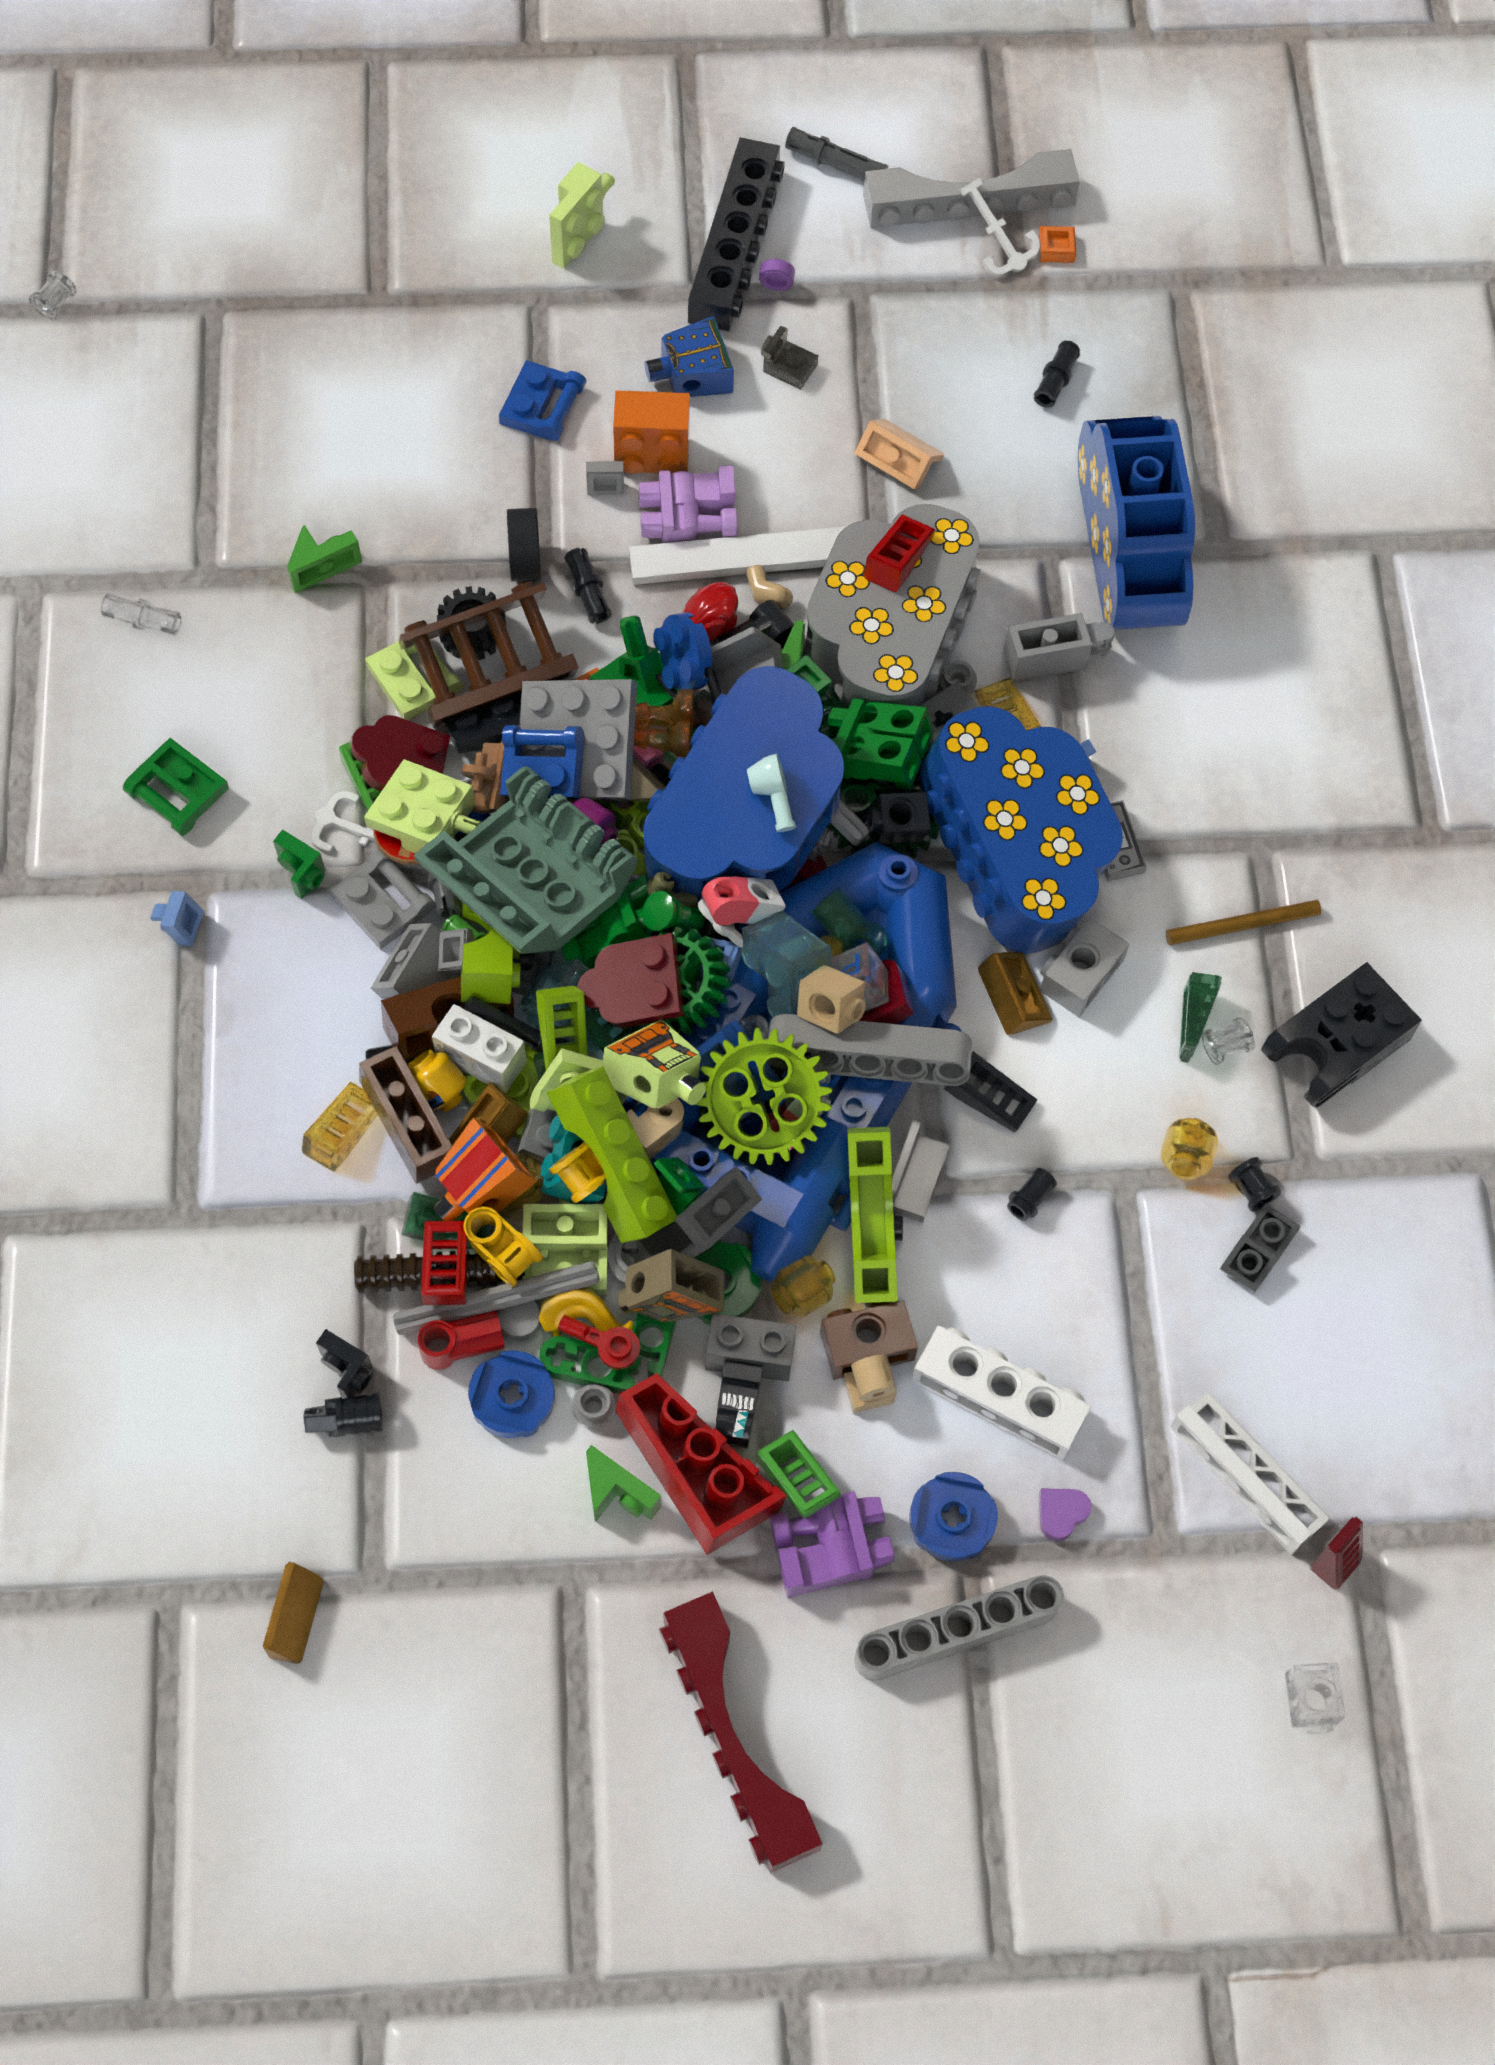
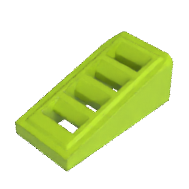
M576 986L537 990V1010L545 1069H548L561 1048L588 1056L584 992ZM569 1004V1008L553 1010V1005ZM571 1019V1025L554 1027V1021ZM573 1036L574 1042L555 1044V1038Z

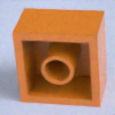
M615 390L613 421L614 461H623V472L629 474L659 473V471H670V474L679 471L688 472L690 393Z

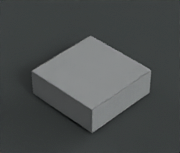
M623 461L586 462L587 494H624Z

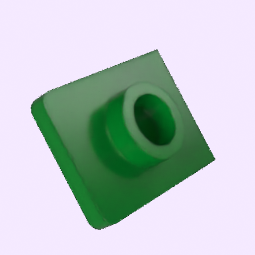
M679 1157L659 1158L654 1163L656 1168L662 1173L658 1178L678 1216L692 1204L706 1187ZM673 1221V1222H671L670 1224H668V1225H666V1226H671V1225H673L676 1221Z

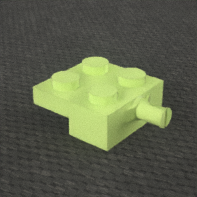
M577 162L558 184L559 204L549 215L552 263L564 269L573 258H578L586 242L592 235H597L601 231L605 222V217L603 216L604 195L615 184L614 177L609 173L600 174Z
M405 759L364 816L367 827L400 839L402 847L413 853L418 852L443 831L454 838L458 831L468 834L482 823L468 817L476 805L472 785Z
M559 1198L558 1204H523V1235L543 1256V1260L540 1263L533 1262L525 1270L523 1279L592 1261L595 1262L598 1268L600 1281L595 1285L584 1288L593 1290L597 1295H607L608 1216L602 1206L603 1204H573Z

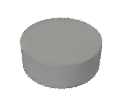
M534 1301L499 1309L498 1319L502 1333L506 1337L517 1341L526 1340L535 1335L541 1324L539 1321L540 1310Z

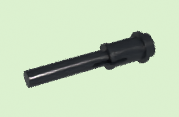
M472 995L467 999L464 1010L532 1044V1051L543 1054L540 1030ZM563 1037L555 1038V1044L570 1042Z

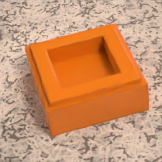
M1040 226V262L1075 263V227Z

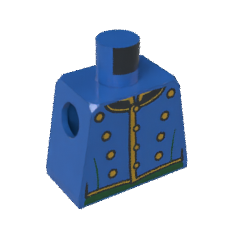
M714 316L665 334L661 338V357L644 362L649 383L669 379L673 393H690V397L733 393L734 369Z

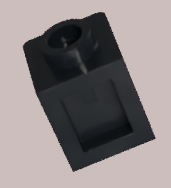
M325 1329L316 1342L320 1354L323 1356L321 1362L338 1374H342L344 1370L347 1371L337 1385L342 1398L353 1396L355 1392L361 1394L373 1376L371 1371L373 1366L369 1355Z

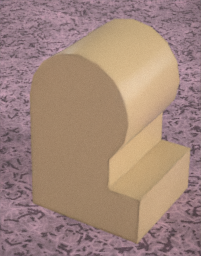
M675 1099L660 1108L648 1106L647 1111L639 1117L631 1109L626 1112L649 1160L681 1134L684 1108L679 1099Z
M874 1355L858 1360L851 1365L853 1372L844 1373L843 1380L853 1413L894 1404L897 1389L887 1355Z

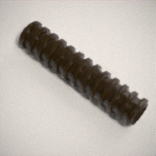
M467 1250V1288L471 1287V1283H477L478 1287H483L486 1282H490L491 1286H497V1282H504L477 1252L476 1254H470L469 1250ZM456 1251L449 1252V1255H457ZM436 1252V1255H443V1252ZM410 1253V1256L405 1258L403 1254H397L396 1258H391L389 1254H385L383 1259H377L376 1255H371L368 1260H364L363 1256H357V1259L354 1261L356 1290L358 1289L359 1294L365 1293V1289H371L372 1293H377L379 1288H384L385 1292H391L394 1287H397L398 1291H404L405 1287H411L412 1291H416L418 1286H422L423 1257H417L416 1253ZM433 1264V1270H456L457 1264ZM525 1271L516 1280L523 1279ZM433 1279V1285L456 1284V1279Z

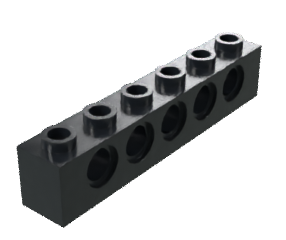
M739 138L688 298V323L693 324L714 316L720 330L730 331L733 318H740L743 307V297L740 295L742 290L748 291L752 276V269H749L750 263H756L758 260L760 242L757 240L759 235L765 236L769 219L766 211L774 207L777 188H774L775 182L781 183L784 174L785 162L780 161V145Z

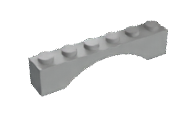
M1066 149L1038 152L1026 163L1011 172L995 178L981 180L983 185L977 188L992 214L996 215L1075 206L1080 181L1072 150ZM900 167L865 171L863 197L870 228L982 216L971 196L969 194L962 196L959 191L971 182L933 180L915 175Z

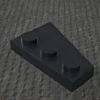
M522 693L498 699L492 704L473 711L460 713L456 717L444 721L447 734L450 735V739L458 753L482 750L483 743H501L502 732L506 725L520 726Z

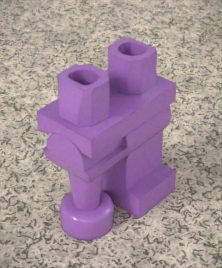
M854 1491L842 1494V1497L834 1500L806 1519L802 1516L789 1519L785 1512L769 1515L776 1549L791 1546L793 1544V1537L817 1534L819 1544L798 1549L794 1546L779 1550L778 1561L787 1598L850 1583L858 1579L859 1581L872 1578L873 1570L894 1563L895 1557L890 1537L867 1541L864 1527L885 1523L880 1497L857 1499Z

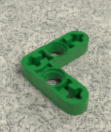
M638 1313L633 1332L640 1342V1356L633 1365L625 1369L612 1368L611 1372L602 1378L592 1376L588 1371L589 1363L599 1357L598 1348L580 1340L562 1336L549 1338L543 1343L539 1358L545 1369L554 1379L583 1386L597 1384L607 1387L612 1393L620 1394L635 1385V1378L630 1375L639 1373L642 1356L649 1359L648 1377L656 1373L662 1377L677 1321L660 1322ZM647 1328H657L663 1333L664 1340L657 1347H647L640 1341L641 1333ZM558 1349L565 1350L566 1358L578 1361V1353H584L581 1359V1372H575V1362L563 1360L560 1366H553L552 1358L548 1355H556Z

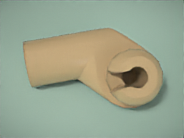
M753 565L746 570L751 593L756 603L762 604L765 601L774 600L782 609L791 605L793 601L791 590L784 588L780 584L769 582L763 566Z

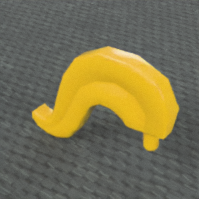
M580 1288L549 1296L542 1301L539 1321L544 1331H551L553 1337L561 1336L558 1325L564 1314L574 1319L586 1318L598 1330L603 1332L613 1327H624L631 1331L634 1329V1322L631 1320L625 1324L617 1322L604 1300L591 1289Z

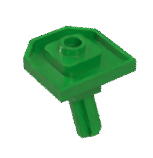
M637 615L624 617L620 620V629L627 652L591 675L590 680L632 679L637 682L636 715H660L676 703L656 679V675L658 673L662 674L663 670L660 653H658L656 648L647 645L640 618ZM675 688L678 691V693L684 698L685 692H681L677 688Z

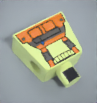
M659 1020L604 1047L602 1066L614 1089L651 1108H660L677 1098H681L690 1105H695L705 1094L706 1085L698 1080L701 1061L699 1051L663 1020Z

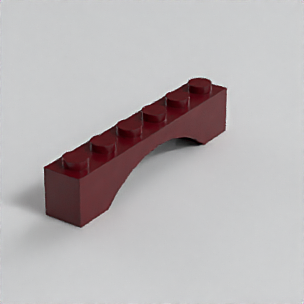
M713 1591L663 1612L665 1626L659 1628L661 1638L667 1652L670 1654L676 1651L682 1668L676 1671L685 1694L688 1695L694 1692L700 1709L694 1711L697 1723L704 1737L711 1734L718 1751L712 1753L713 1760L721 1778L730 1777L736 1793L731 1795L730 1799L740 1822L748 1819L755 1835L749 1838L748 1841L758 1865L766 1863L770 1873H773L821 1851L823 1843L804 1800L783 1790L763 1774L747 1755L733 1730L725 1705L723 1668L730 1642V1630Z

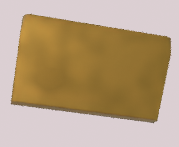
M993 953L978 967V972L1007 1035L1017 1034L1050 1023L1053 1020L1024 953Z
M490 1082L449 1137V1141L453 1146L468 1123L475 1118L496 1130L507 1144L528 1113L521 1105Z
M288 1561V1564L285 1565L262 1647L269 1658L299 1664L304 1656L324 1582L323 1578L294 1562Z

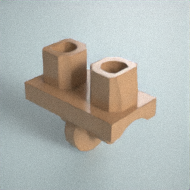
M502 741L501 743H483L482 752L476 753L475 764H465L462 767L461 774L472 779L471 785L476 801L472 812L478 814L494 813L510 800L509 797L500 795L504 757Z

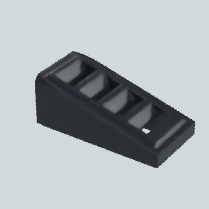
M972 1051L970 1073L976 1076L973 1083L970 1085L968 1082H965L958 1086H945L943 1089L961 1102L1015 1133L1038 1099ZM984 1082L991 1085L985 1095L979 1091ZM1000 1090L1005 1095L997 1105L992 1100ZM1015 1099L1020 1103L1012 1115H1010L1005 1110L1011 1101Z

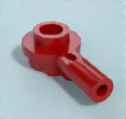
M565 1314L558 1325L559 1331L597 1347L598 1356L610 1368L625 1369L633 1365L639 1357V1339L628 1328L613 1327L603 1332Z

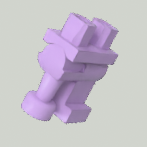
M718 466V472L693 474L687 471H679L670 474V471H659V481L639 483V507H659V512H641V537L661 538L662 543L693 541L698 533L721 531L723 538L737 536L733 466Z

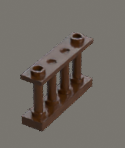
M532 581L525 582L512 588V594L428 625L425 620H422L404 628L405 633L401 634L399 639L400 648L403 650L415 645L436 697L433 699L434 705L429 707L427 713L433 728L444 724V721L454 718L460 713L473 711L492 704L498 699L522 693V681H559L576 674L579 667L574 655L570 654L563 657L561 652H556L536 601L542 599L547 591L544 582L535 586ZM520 606L523 608L543 658L540 660V666L527 670L525 665L521 666L501 613ZM485 619L507 670L504 674L506 678L494 683L490 679L485 678L465 628L468 625ZM451 632L472 684L469 686L470 692L459 696L449 691L429 641Z

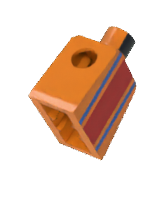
M473 1118L436 1168L435 1176L448 1192L433 1209L444 1221H455L464 1211L469 1213L479 1207H489L499 1213L537 1182V1179L496 1130Z

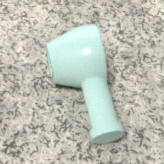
M778 754L769 755L747 769L748 779L753 794L771 796L777 823L775 825L776 832H786L795 829L796 823L791 815L787 797V786Z

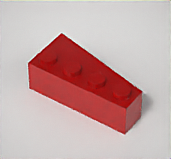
M657 1373L620 1393L615 1413L706 1555L770 1518L769 1515L780 1512L787 1495L776 1485L773 1487L759 1474V1469L748 1458L744 1460L726 1443L727 1439L716 1428L712 1429L697 1415V1410Z

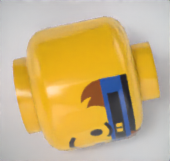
M427 1050L409 1063L408 1068L432 1111L441 1108L443 1112H447L462 1101L461 1091L465 1087L466 1078L446 1052L434 1053L432 1050Z

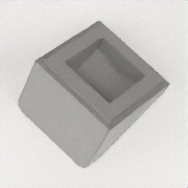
M465 928L440 932L438 972L461 975L463 944L476 941L472 929Z

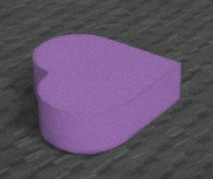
M1041 1488L1039 1492L1040 1527L1044 1536L1051 1541L1059 1542L1069 1538L1074 1527L1085 1522L1091 1512L1090 1499L1080 1490Z

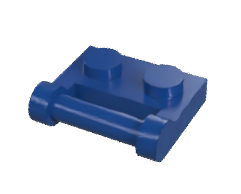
M526 360L499 413V424L547 440H559L564 430L562 424L576 395L583 391L587 382L586 378L576 371L565 373ZM555 389H561L562 393L550 417L542 420L541 418Z
M506 725L502 732L504 757L500 795L509 797L505 781L522 767L528 766L542 780L550 784L551 791L548 799L558 793L567 799H579L584 749V731L581 726H567L565 730L521 729L519 725ZM522 745L566 747L565 757L521 756Z

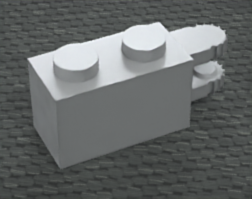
M1082 613L1008 626L1004 654L1013 682L1086 669L1088 660L1099 659V657L1103 658V656L1110 654L1112 648L1111 641L1115 637V629L1113 625L1106 623V621L1086 624Z

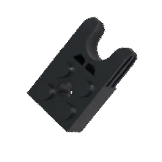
M1366 962L1274 1030L1267 1037L1261 1051L1273 1062H1277L1291 1054H1303L1310 1057L1318 1066L1319 1074L1311 1081L1309 1090L1304 1094V1098L1312 1107L1318 1108L1409 1042L1422 1019Z

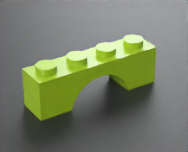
M462 902V917L477 922L489 933L481 939L463 944L461 1002H466L472 995L485 1003L510 1004L512 987L519 988L520 963H513V959H519L520 952Z
M601 1066L580 1073L547 1091L546 1093L564 1129L576 1134L585 1141L602 1166L607 1182V1197L602 1206L620 1242L624 1243L647 1238L675 1221L674 1219L677 1215L604 1067Z
M890 1126L847 1128L855 1303L898 1302Z

